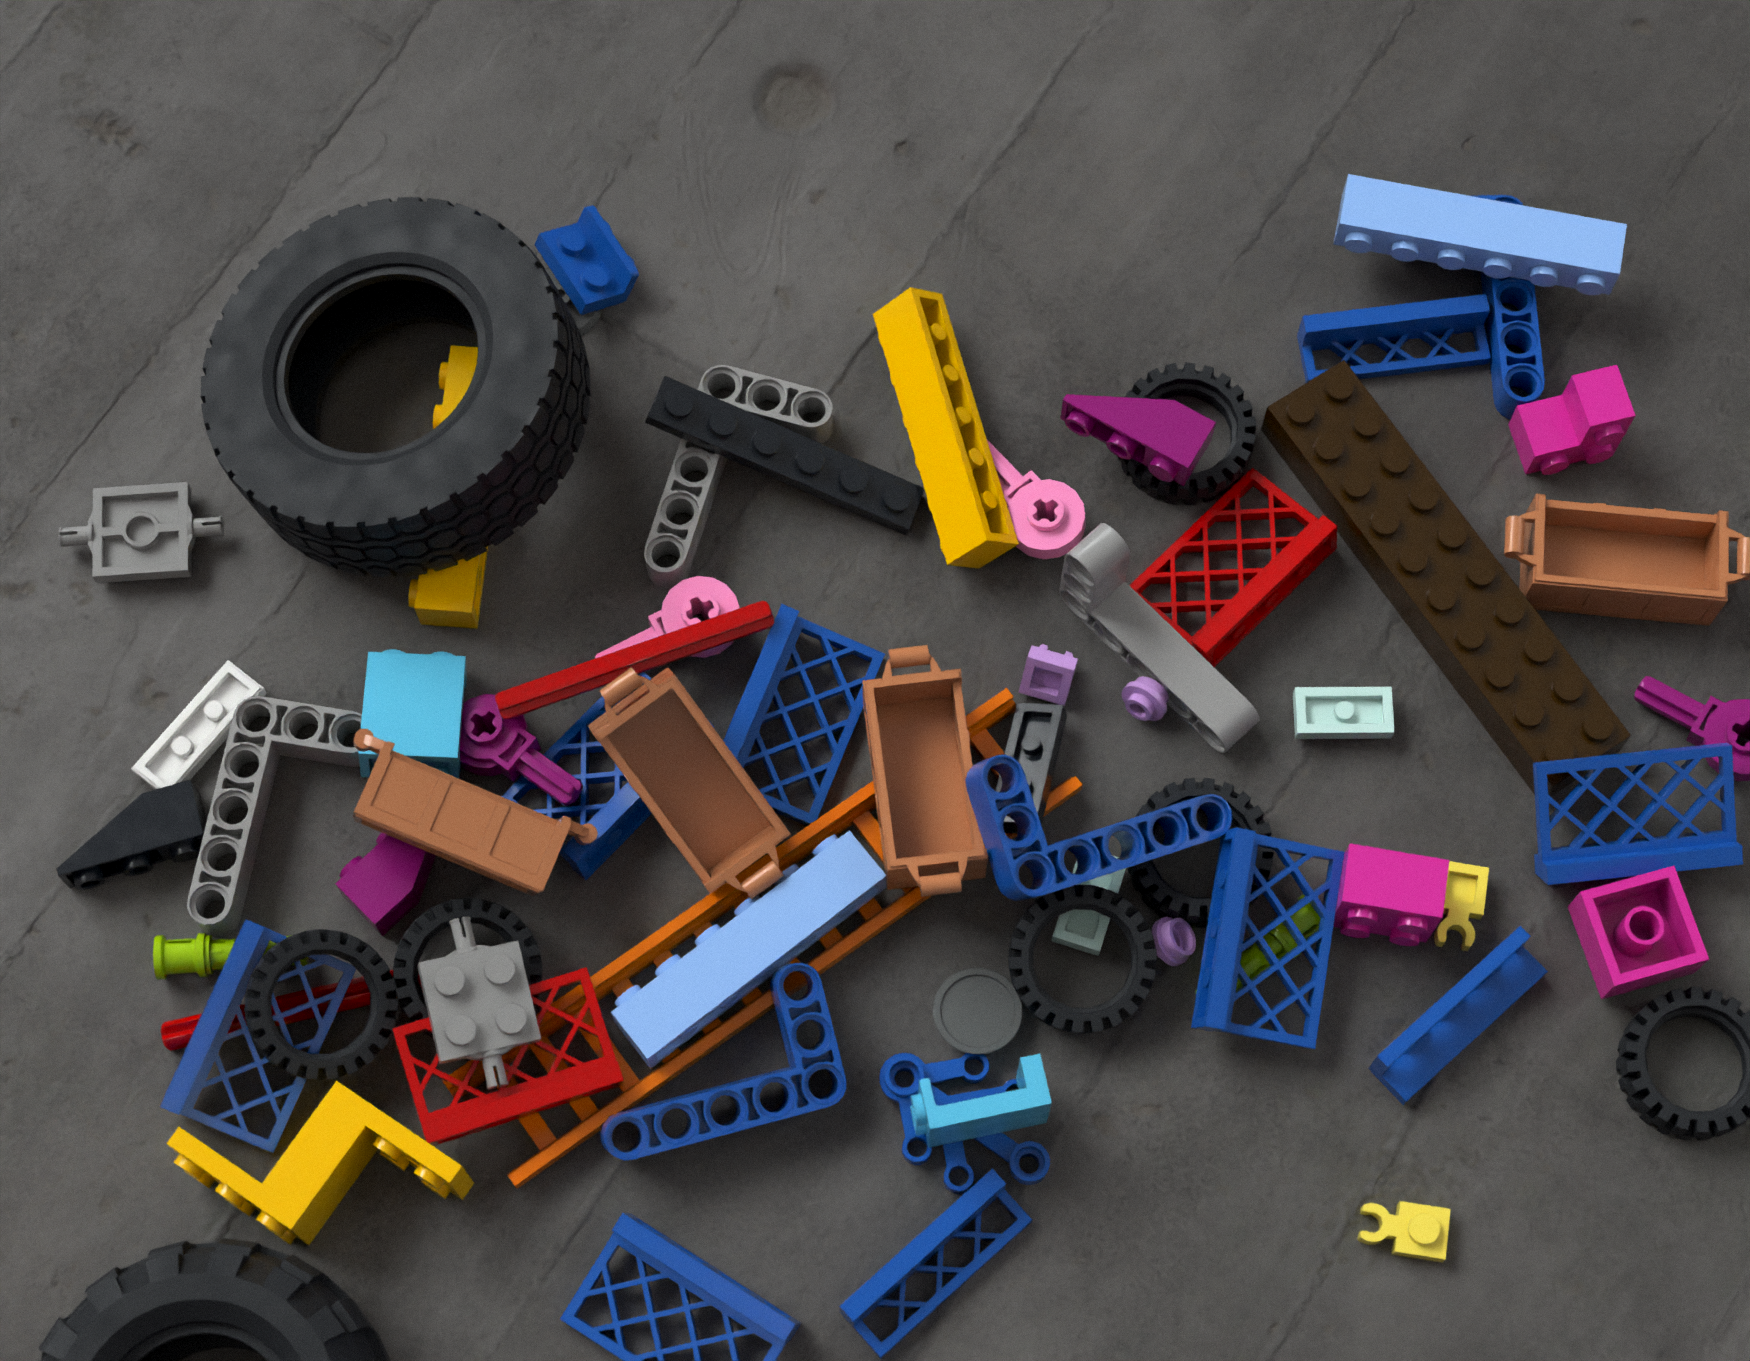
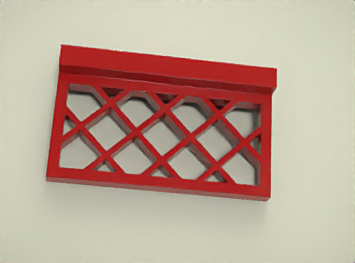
M1252 468L1129 586L1215 667L1337 549V525L1324 515L1319 519ZM1253 486L1268 497L1269 508L1240 510V498ZM1274 503H1276L1281 508H1274ZM1235 504V510H1229ZM1295 518L1305 526L1297 536L1275 537V519ZM1269 519L1270 538L1242 539L1241 521ZM1236 521L1237 539L1208 541V529L1215 522ZM1203 535V541H1196ZM1277 548H1283V549L1276 555V549H1277ZM1271 549V561L1264 568L1243 569L1242 550ZM1237 550L1238 569L1209 570V552ZM1203 552V571L1176 572L1175 560L1183 553ZM1170 566V572H1164ZM1249 579H1251V580L1244 586V580H1249ZM1238 580L1239 592L1232 599L1210 600V581ZM1205 582V600L1177 602L1176 583ZM1171 583V602L1151 603L1141 595L1150 584ZM1206 611V624L1193 636L1177 624V613ZM1211 611H1218V612L1211 618ZM1164 613H1172V620Z
M587 967L529 985L533 1005L541 1008L537 1017L538 1027L547 1012L573 1025L561 1050L542 1041L531 1043L556 1056L548 1075L533 1078L517 1069L530 1044L523 1045L512 1066L504 1062L503 1064L505 1071L508 1072L506 1077L509 1083L513 1076L526 1082L511 1087L506 1085L500 1087L498 1091L485 1094L468 1085L481 1060L473 1061L463 1082L436 1069L439 1064L437 1054L431 1065L411 1056L406 1037L423 1031L432 1033L429 1017L392 1029L426 1142L432 1146H437L623 1085L624 1079L611 1045ZM580 982L586 1002L577 1019L551 1006L559 988ZM551 991L546 1002L533 997ZM588 1009L594 1027L582 1022ZM580 1028L598 1038L604 1057L583 1063L566 1054V1051L577 1030ZM562 1060L574 1065L573 1067L557 1071ZM414 1065L427 1071L421 1084L419 1083ZM433 1075L459 1088L450 1106L428 1113L423 1092ZM465 1091L476 1096V1098L459 1103Z

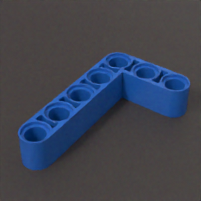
M1509 195L1473 196L1523 205L1519 199ZM1481 272L1483 294L1487 295L1490 309L1486 319V330L1491 356L1490 369L1494 404L1502 416L1511 419L1518 405L1538 401L1545 385L1535 286L1530 280L1514 277L1492 278ZM1501 303H1511L1519 311H1509ZM1506 345H1516L1524 353H1513L1508 350ZM1510 387H1520L1526 391L1528 396H1517L1510 390Z
M996 755L980 761L970 768L965 780L966 790L985 849H987V855L997 886L1004 896L1014 901L1043 896L1219 838L1229 830L1233 819L1232 810L1227 801L1221 796L1207 794L1047 845L1024 770L1016 759L1008 755ZM990 768L995 769L1002 778L1000 792L992 789L988 783L987 775ZM1198 808H1201L1207 815L1208 825L1206 830L1201 828L1197 822L1196 814ZM1006 816L1013 819L1017 825L1018 833L1015 840L1007 837L1003 830V822ZM1155 821L1164 829L1165 839L1163 844L1158 843L1153 836L1152 829ZM1111 836L1118 839L1121 845L1119 859H1116L1109 851L1108 843ZM1067 850H1070L1077 859L1078 866L1074 874L1068 871L1064 865V855ZM1022 864L1026 865L1033 874V883L1029 889L1022 885L1019 879V869Z
M804 963L785 964L774 972L770 981L771 995L790 1067L613 1114L603 1123L600 1131L604 1149L615 1158L634 1160L823 1109L838 1103L846 1090V1077L818 972L810 965ZM793 971L800 972L807 980V991L798 1000L789 998L784 991L785 978ZM806 1020L813 1021L820 1030L818 1042L810 1049L800 1046L796 1039L798 1026ZM824 1069L832 1078V1087L827 1095L816 1098L811 1094L808 1082L810 1076L815 1071ZM776 1082L784 1091V1100L779 1108L767 1111L760 1102V1093L765 1085ZM728 1095L736 1105L735 1115L729 1122L718 1124L711 1116L712 1103L716 1098ZM679 1108L687 1117L686 1129L676 1137H668L661 1128L662 1118L667 1111ZM622 1122H632L638 1130L637 1142L628 1150H619L614 1147L612 1142L613 1129Z

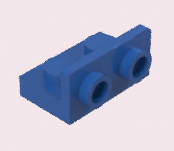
M594 205L584 207L577 223L539 233L534 244L580 315L626 302L639 276L633 259L626 254L612 233L610 225L602 218Z

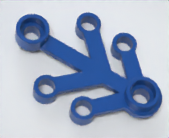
M899 1053L890 1057L881 1068L879 1081L883 1093L890 1100L899 1103L905 1135L902 1143L904 1159L912 1165H922L930 1159L932 1154V1147L928 1148L926 1135L916 1136L910 1109L912 1105L911 1096L918 1094L920 1079H930L934 1101L938 1106L1007 1092L1010 1088H1018L1016 1079L1009 1080L1000 1087L948 1096L932 1084L962 1078L971 1084L982 1082L987 1077L989 1071V1061L984 1054L965 1053L962 1058L925 1064L919 1057L909 1053ZM971 1059H976L982 1063L984 1069L978 1075H971L966 1072L964 1068L965 1063ZM903 1071L909 1072L914 1077L913 1084L906 1088L898 1086L895 1082L896 1075ZM1003 1133L973 1138L1008 1162L1012 1177L1021 1184H1037L1048 1173L1050 1166L1049 1154L1037 1142L1026 1141L1018 1144ZM915 1140L922 1141L927 1147L926 1153L923 1156L914 1157L908 1152V1145ZM963 1141L944 1144L943 1151L946 1161V1169L943 1176L944 1185L954 1194H963L972 1187L974 1172L971 1166L966 1163ZM1024 1157L1034 1158L1038 1163L1037 1171L1031 1174L1023 1172L1019 1167L1020 1160ZM955 1169L964 1170L968 1175V1181L962 1186H956L950 1182L949 1174Z

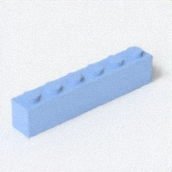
M1348 174L1341 197L1333 245L1343 246L1355 253L1371 251L1387 254L1396 260L1404 262L1420 260L1437 263L1440 267L1448 270L1465 268L1481 271L1492 278L1514 277L1530 280L1531 283L1542 287L1558 285L1575 288L1580 293L1586 295H1610L1620 275L1627 224Z
M850 830L840 838L834 834L823 840L813 850L814 858L800 868L797 864H794L782 872L784 876L774 883L775 887L761 898L758 895L753 899L747 898L735 909L734 914L736 917L722 928L718 924L709 927L695 940L694 943L697 947L682 958L678 954L670 957L656 969L655 974L657 977L642 989L639 985H635L617 998L615 1001L617 1008L611 1011L614 1023L650 1069L765 982L779 967L791 962L886 888L887 875Z

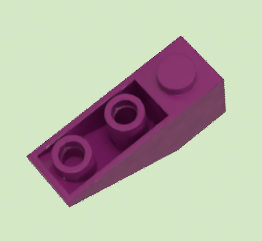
M1066 394L1062 402L1060 419L1065 421L1066 426L1074 433L1083 437L1092 436L1105 443L1107 448L1116 456L1126 460L1132 458L1147 466L1148 470L1158 479L1165 482L1175 481L1182 486L1185 485L1211 443L1216 422L1176 400Z
M380 833L376 840L377 845L366 856H357L348 862L340 872L339 876L341 879L335 885L342 896L383 937L419 903L436 855Z

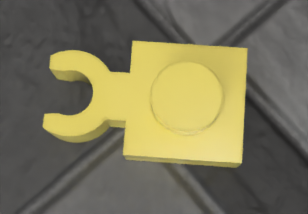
M1449 862L1443 911L1445 919L1435 931L1434 941L1436 946L1442 947L1444 945L1448 930H1456L1462 935V951H1468L1475 940V930L1468 920L1469 918L1480 920L1484 915L1489 874L1488 867Z
M1400 1201L1397 1204L1396 1215H1391L1386 1208L1379 1204H1364L1360 1209V1214L1375 1217L1379 1222V1230L1377 1232L1360 1231L1357 1240L1367 1245H1375L1384 1239L1393 1240L1392 1255L1443 1262L1446 1260L1451 1209Z

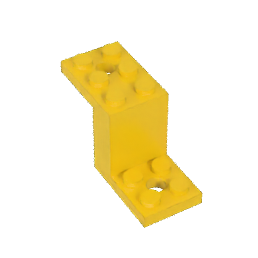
M338 1081L334 1083L263 1183L254 1179L180 1127H178L166 1143L179 1154L174 1163L185 1170L184 1172L207 1188H210L214 1181L218 1182L219 1185L214 1191L249 1217L257 1209L261 1213L256 1220L289 1245L292 1244L296 1237L310 1245L377 1150L380 1151L382 1157L405 1171L409 1164L415 1167L416 1170L413 1173L421 1179L420 1182L444 1199L451 1192L463 1200L474 1185V1182L462 1165Z

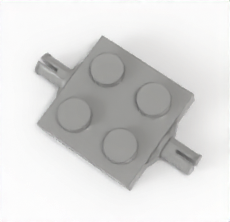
M188 482L93 488V511L88 520V525L60 527L59 543L61 547L89 545L92 552V577L96 583L192 577V549L196 542V537L224 536V520L222 516L194 518L192 513V489Z
M468 916L461 919L464 937L459 918L449 922L456 950L445 957L419 962L418 971L439 1064L461 1059L482 1060L487 1089L489 1090L497 1087L494 1069L499 1088L509 1084L502 1055L514 1047L539 1042L541 1036L519 942L514 941L495 946L476 945L470 921L471 917Z

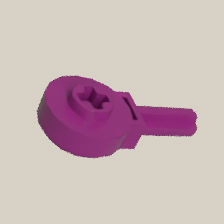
M1650 676L1642 679L1634 694L1636 702L1689 729L1690 732L1686 741L1695 746L1718 743L1731 744L1734 780L1750 781V699H1735L1724 703L1710 696L1706 705ZM1740 737H1745L1749 740L1745 746L1739 745L1736 741ZM1718 757L1705 758L1709 766L1719 773Z
M483 694L468 699L463 703L460 764L465 770L481 776H495L502 773L513 782L521 774L564 806L575 803L583 789L582 783L539 753L541 747L537 738L530 734L524 714L508 720L503 719L498 710L495 695Z

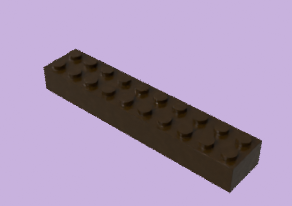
M1345 360L1267 407L1261 431L1324 515L1337 525L1339 535L1534 795L1533 763L1617 754L1631 734ZM1589 770L1575 772H1577L1582 777L1585 774H1587ZM1568 772L1547 774L1548 795L1550 797L1576 781V779Z

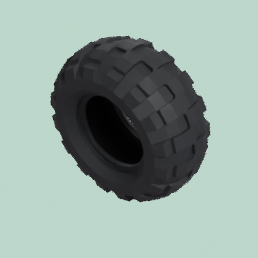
M222 1238L219 1242L196 1244L189 1243L187 1240L150 1250L147 1258L126 1268L120 1269L116 1266L85 1289L88 1296L69 1316L64 1319L58 1317L38 1348L42 1351L40 1361H180L195 1353L215 1348L244 1349L262 1355L268 1361H390L379 1333L369 1323L359 1309L358 1304L327 1275L295 1255L290 1256L262 1246L258 1242Z

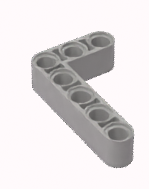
M728 365L713 366L701 378L698 387L699 391L712 396L716 390L729 389L733 391V394L720 400L823 444L827 441L833 432V405L831 399L826 393L818 389ZM766 400L774 401L778 404L776 408L769 411L756 407L760 402ZM810 412L823 416L820 421L814 423L806 422L801 417ZM684 439L680 441L644 549L649 579L655 586L662 589H671L682 580L687 579L727 458ZM693 471H701L706 474V477L698 482H689L684 479L685 475ZM678 513H687L692 516V519L686 524L677 525L670 522L671 517ZM664 555H673L679 559L676 564L667 568L655 564L657 559Z
M1100 523L1064 557L1059 588L1062 600L1139 677H1149L1159 682L1169 695L1167 704L1212 748L1220 753H1226L1260 721L1258 712L1247 698L1125 582L1131 555L1130 549L1117 531L1105 523Z
M251 696L237 705L233 714L187 899V909L190 916L205 933L214 937L225 936L231 933L239 924L280 755L342 766L360 767L358 750L355 747L343 746V742L349 734L361 729V713L263 696ZM266 716L270 718V722L265 729L259 732L249 731L251 723L256 718ZM307 724L318 726L316 733L312 737L302 740L296 738L297 732L301 727ZM248 762L259 763L257 772L247 778L238 777V772L244 764ZM241 807L248 809L245 819L237 824L227 823V817L231 811ZM225 854L236 855V861L230 869L225 871L215 870L216 862L221 856ZM215 900L225 901V907L219 916L204 918V910L209 903Z

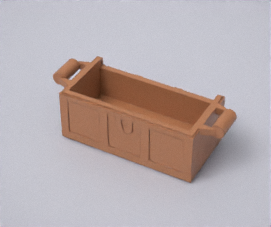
M1535 494L1525 514L1509 516L1505 519L1504 556L1517 559L1520 562L1519 589L1535 610L1709 626L1728 601V585L1741 580H1750V537H1745L1741 533L1728 528L1729 511L1719 510L1717 514L1711 515L1667 511L1666 509L1657 508L1645 509L1613 506L1603 503L1591 504L1547 500L1545 494ZM1729 541L1737 542V574L1729 573Z
M928 645L888 649L889 659L885 665L882 678L863 680V709L884 868L887 875V890L919 886L921 897L962 892L961 881L986 877L988 856L987 849H984V842L966 790L965 780L967 772L973 765L970 751L969 730H967L962 695L961 669L941 671L935 659L929 654ZM930 664L931 672L892 676L891 669Z
M631 667L599 690L605 700L606 712L587 726L659 822L667 836L690 864L709 893L711 894L727 882L733 887L747 892L750 898L753 899L782 878L784 875L779 869V859L775 846L790 836V832L676 675L667 667L651 680L637 675ZM768 853L772 861L742 883H739L735 876Z
M360 729L354 735L353 743L357 750L362 752L370 750L379 754L353 813L354 821L531 896L543 892L567 834L575 837V840L580 845H588L597 838V829L592 824L580 825L566 816L555 820L397 753L393 751L394 743L374 737L373 733L368 729Z

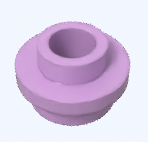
M1138 677L1135 681L1127 683L1122 690L1121 695L1125 707L1136 719L1158 721L1167 711L1166 703L1169 700V695L1166 689L1152 678Z
M1171 917L1161 918L1153 924L1152 935L1157 956L1170 966H1178L1185 963L1189 955L1193 954L1196 948V938L1191 926L1182 918L1173 919Z

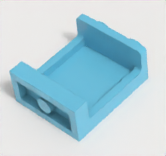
M389 649L383 652H368L361 729H368L373 733L374 737L394 743L393 751L459 778L464 688H466L467 684L466 656H455L448 652L410 654L396 649ZM358 750L361 777L370 776L379 754L370 750L365 752Z
M1041 1054L1020 1058L1016 1075L1018 1090L947 1105H936L930 1079H920L918 1094L911 1096L912 1105L910 1106L916 1136L925 1134L928 1148L1047 1123L1052 1102Z

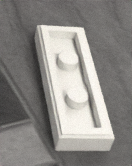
M228 660L131 768L132 771L155 790L191 780L228 738L237 705L251 696L264 697L267 694L266 690Z

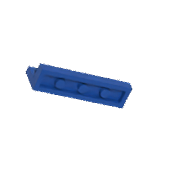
M1482 294L1302 316L1297 333L1305 381L1307 383L1328 370L1315 369L1312 351L1323 349L1331 350L1342 358L1341 361L1345 360L1347 364L1353 365L1349 367L1358 379L1489 364L1491 356L1484 323L1490 312L1487 295ZM1472 332L1476 351L1460 353L1446 344V342L1453 334ZM1420 338L1432 346L1433 350L1427 357L1415 359L1403 351L1401 347L1408 339ZM1390 341H1397V343L1394 345ZM1365 344H1375L1388 353L1381 363L1369 364L1355 355L1360 347ZM1352 346L1350 350L1345 347Z
M1521 926L1386 1047L1369 1066L1368 1069L1402 1105L1410 1100L1548 972L1523 947L1531 936Z
M993 1168L839 1306L840 1314L880 1359L1032 1222L1027 1213L1005 1190L1006 1183ZM996 1199L1016 1219L1003 1233L981 1232V1213ZM975 1219V1232L962 1231ZM952 1239L974 1240V1259L965 1268L943 1266L944 1246ZM980 1240L993 1241L980 1253ZM938 1252L937 1266L924 1265ZM914 1273L937 1274L936 1294L927 1302L905 1301L906 1280ZM942 1274L956 1275L942 1288ZM900 1287L899 1300H885ZM876 1307L899 1308L898 1328L881 1343L862 1320ZM904 1308L918 1309L904 1322Z

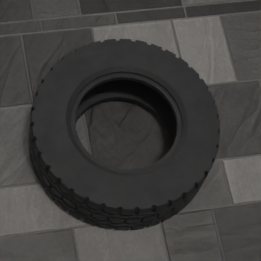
M398 197L395 202L387 198L369 201L367 206L364 207L357 204L339 210L336 216L331 217L329 214L310 223L309 229L304 232L302 229L298 230L282 241L284 244L279 249L273 248L258 262L260 266L256 271L250 270L237 286L239 289L238 293H232L221 311L222 320H217L209 339L212 346L211 348H206L202 367L205 376H201V399L203 402L201 407L204 425L215 456L240 493L284 541L309 558H313L315 561L338 570L340 568L344 572L363 576L369 573L373 577H397V573H400L404 577L427 574V569H433L434 571L443 570L458 565L457 560L464 559L468 561L487 552V546L492 543L494 546H497L514 534V528L518 525L522 528L539 512L537 507L540 503L543 505L547 503L559 487L557 484L559 478L564 480L574 462L573 452L578 453L585 434L582 424H587L590 409V399L588 396H591V382L585 345L573 316L569 312L551 277L533 251L507 227L484 213L480 214L476 209L458 203L454 206L446 200L428 198L425 202L420 197ZM417 323L448 324L467 330L477 336L478 357L468 390L453 412L432 431L404 446L375 453L346 452L321 443L319 420L325 393L343 363L361 346L387 331Z

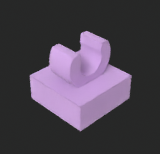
M1042 644L1039 647L1031 645L1018 693L1065 706L1078 659L1073 657L1072 652L1066 651L1065 654H1060L1047 650L1048 645Z

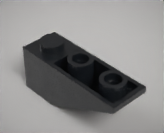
M191 780L142 793L57 868L58 876L69 888L75 887L78 890H87L104 884L105 878L122 873L126 876L141 875L151 871L153 864L171 859L173 862H186L197 858L207 822L200 793Z

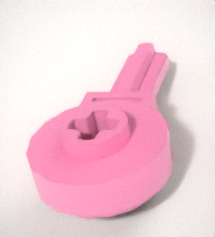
M987 440L1019 543L1016 547L1028 556L1040 559L1059 558L1067 554L1082 540L1086 527L1084 503L1078 493L1063 482L1051 479L1041 480L1032 470L1022 476Z
M695 576L682 580L669 590L662 602V610L648 616L650 628L598 653L595 658L701 622L700 619L693 618L696 614L701 613L705 619H710L739 609L737 597L727 584L713 577ZM733 641L691 655V657L706 658L720 654L732 645Z

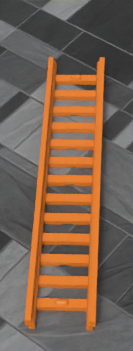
M1005 688L966 716L970 744L983 760L1005 754L987 730L1015 712L1014 696L1008 688ZM990 768L995 776L999 778V773L995 769ZM1076 776L1068 778L1049 792L1044 816L1082 790L1083 785ZM873 781L779 845L776 851L780 871L783 872L788 867L798 863L811 854L823 840L834 834L837 836L852 824L884 865L879 823L870 813L877 808ZM1005 833L1011 840L1017 836V834ZM768 854L736 875V879L739 883H742L772 861L771 857ZM726 882L592 975L590 978L598 1002L611 992L618 998L626 990L634 986L630 979L652 964L658 968L664 961L673 956L670 951L693 935L697 939L700 934L712 926L711 923L733 907L736 909L750 896L747 892L741 891ZM919 886L901 888L905 894L884 909L881 908L875 898H872L857 910L865 922L844 937L841 936L836 927L819 939L825 950L806 964L813 967L821 975L931 896L921 897ZM796 957L788 964L800 963V961ZM797 971L788 974L784 981V991L788 997L807 985L805 976ZM581 984L556 1000L551 1006L577 1019L586 1002ZM758 987L741 999L745 1007L724 1022L716 1018L701 1030L704 1036L682 1051L677 1048L662 1060L663 1065L641 1080L638 1079L611 1041L624 1079L623 1085L619 1086L623 1093L599 1110L590 1097L570 1102L569 1105L581 1122L558 1139H556L539 1113L518 1119L540 1151L507 1174L516 1189L599 1132L609 1116L633 1108L773 1009L774 1003L771 989L762 994ZM588 1009L582 1022L594 1027ZM547 1012L539 1026L540 1041L554 1047L548 1036L568 1022ZM579 1028L578 1030L597 1057H604L598 1038ZM530 1044L527 1051L531 1049L543 1068L549 1073L556 1056ZM522 1046L514 1047L502 1055L503 1062L510 1064L514 1061ZM470 1060L451 1073L450 1076L463 1082L474 1060ZM482 1060L468 1084L473 1088L486 1080ZM564 1060L561 1061L557 1071L569 1068ZM494 1069L495 1078H496V1082H497V1087H496V1088H497V1090H499L500 1088H499V1085H498L497 1076H496V1072H495V1069ZM512 1077L508 1087L518 1084L514 1077ZM442 1080L454 1098L459 1088Z

